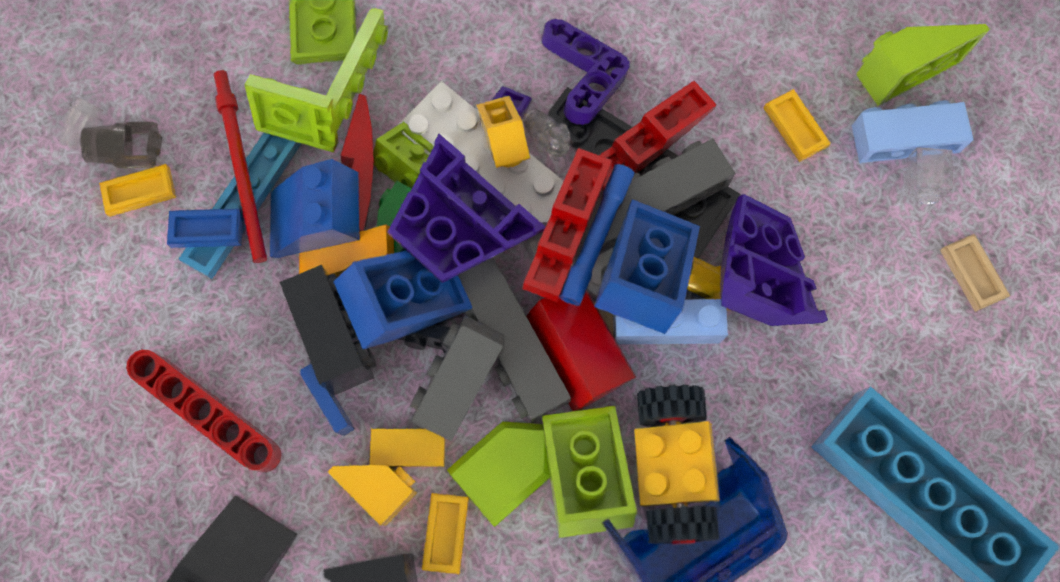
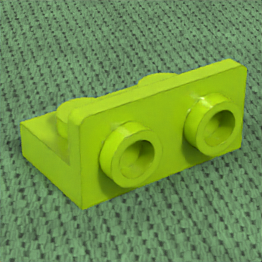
M402 122L376 139L373 150L374 166L392 181H399L413 188L420 174L422 164L429 157L424 152V149L431 153L433 145L421 135L413 133L409 129L408 124ZM403 132L406 133L409 137H411V138H412L415 142H417L418 144H414L411 140H409V139H408L405 135H403L402 133H403Z

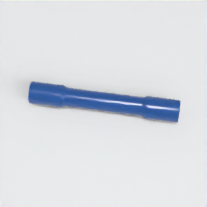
M621 164L614 165L603 191L602 201L575 264L571 267L559 298L569 304L580 306L592 278L594 265L619 205L624 201L635 174L627 166Z

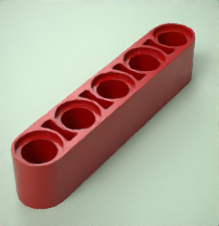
M144 349L134 352L129 357L126 370L132 380L241 465L257 472H269L279 465L282 453L276 442L168 359ZM154 361L155 369L149 376H145V368L150 362ZM182 382L183 388L181 393L173 398V387L177 383ZM209 402L211 406L210 413L205 419L201 420L199 410L204 404ZM237 424L239 434L235 440L229 442L226 437L227 430L230 426ZM265 445L268 450L267 458L261 464H257L254 459V453L260 446Z

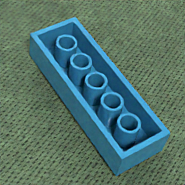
M871 386L856 393L811 446L812 449L965 582H1034L1060 548L1058 544Z

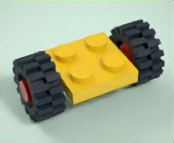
M682 384L681 386L669 385V387L656 386L655 389L647 388L637 393L639 424L651 426L650 428L634 429L640 506L672 505V507L666 509L659 508L646 511L649 544H691L719 540L716 507L688 506V503L720 501L712 423L706 421L707 411L704 388L697 385L689 386Z

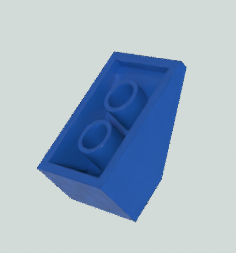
M333 159L301 167L271 191V258L285 257L360 240L359 172Z
M632 199L605 270L595 307L666 334L684 307L700 226Z
M408 251L355 261L333 281L362 349L397 340L473 308L458 275L442 283Z

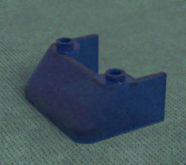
M731 437L724 440L733 464L717 473L720 501H712L705 505L716 507L719 540L691 544H649L648 530H633L622 537L609 518L602 522L620 557L637 582H734L775 554L785 544L788 533L768 474Z

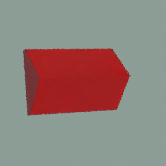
M587 290L580 306L569 304L560 298L558 302L543 298L526 315L571 397V401L568 404L572 411H580L637 378Z

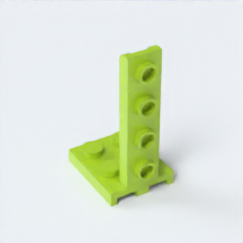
M377 8L369 10L326 95L312 92L307 88H298L284 84L272 78H263L250 74L244 86L255 130L334 153L339 143L337 131L343 119L347 120L351 114L352 100L355 94H360L363 90L365 74L368 69H373L379 45L383 46L387 40L388 26L384 25V10Z

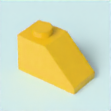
M506 96L477 104L479 117L496 168L501 166L506 168L514 167L523 160L530 159L522 120L511 98Z
M388 465L332 466L328 471L380 526H386L417 494L411 487L416 481L401 466L396 470Z

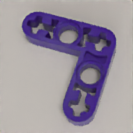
M551 19L544 25L541 37L543 46L587 72L569 93L564 106V115L572 123L587 124L592 121L624 82L630 62L622 53L561 19ZM577 49H588L593 55L581 54ZM613 67H615L614 70H613V71L611 72V74L609 75V74L607 73V70H608V69L610 70V69H612ZM589 84H600L604 87L605 91L593 90ZM585 99L587 101V105L581 107V109L578 108Z

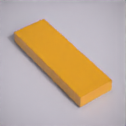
M385 224L359 232L360 240L299 253V274L322 265L329 275L335 273L339 277L355 261L393 254L394 239L388 234L390 226Z

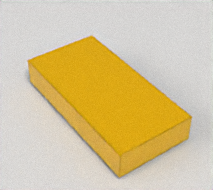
M794 89L764 105V110L799 162L826 149L831 144Z
M167 164L99 183L105 214L109 217L176 198L170 167Z
M371 429L369 465L445 467V438L427 429Z
M431 493L422 570L460 574L469 497Z

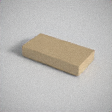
M975 234L940 249L975 312L1010 296Z

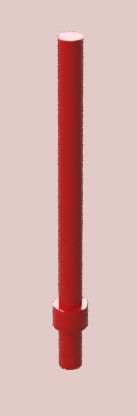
M219 70L213 74L218 94L215 97L218 113L222 114L252 260L253 263H262L267 261V255L236 116L238 111L236 95L231 92L227 72Z

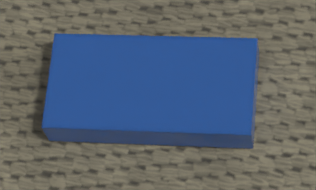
M240 208L169 211L167 245L171 248L242 246L243 212Z
M310 363L302 368L300 375L334 432L345 436L353 431L355 428L336 396L319 385L312 364Z

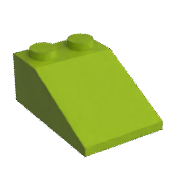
M986 24L906 27L894 34L892 31H888L874 41L873 50L862 59L863 65L856 75L877 106H880L961 63L990 29Z
M609 406L543 415V430L559 538L634 527L637 510L616 407Z

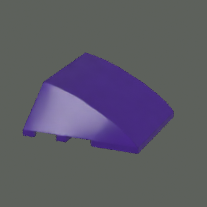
M438 134L434 141V147L427 161L422 164L420 174L412 190L407 193L388 230V234L443 283L541 233L546 226L522 205L518 204L515 206L466 163L465 156L441 134Z
M745 194L737 198L725 236L720 279L721 306L769 326L816 324L828 321L825 310L818 311L811 292L817 289L815 282L806 277L800 261L804 260L805 255L791 217Z

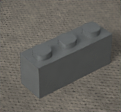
M466 315L460 325L455 323L451 325L443 341L444 344L448 345L443 357L435 356L426 374L432 377L427 388L419 386L410 404V407L415 409L411 420L412 423L449 441L453 440L504 344L503 334Z

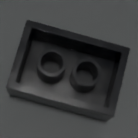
M319 265L279 283L319 385L333 395H337L374 379L371 368L376 367L377 364L370 348L362 349L333 282L337 275L335 273L329 275L326 269Z

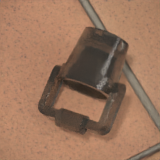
M116 122L113 125L87 127L81 130V153L86 163L114 165L117 168H151L156 165L157 156L161 153L162 136L155 122ZM132 134H149L146 148L147 155H133Z

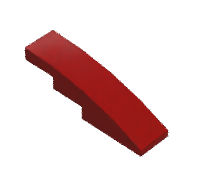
M692 81L645 113L640 123L616 138L612 147L599 155L612 160L602 191L605 189L614 165L621 164L631 168L635 174L638 173L695 127L716 108L717 104L695 81Z
M363 94L358 96L341 152V164L359 172V232L366 230L371 206L374 167L372 125L367 98Z
M579 148L577 149L553 204L551 216L538 243L536 255L523 282V290L558 302L602 191L612 160Z

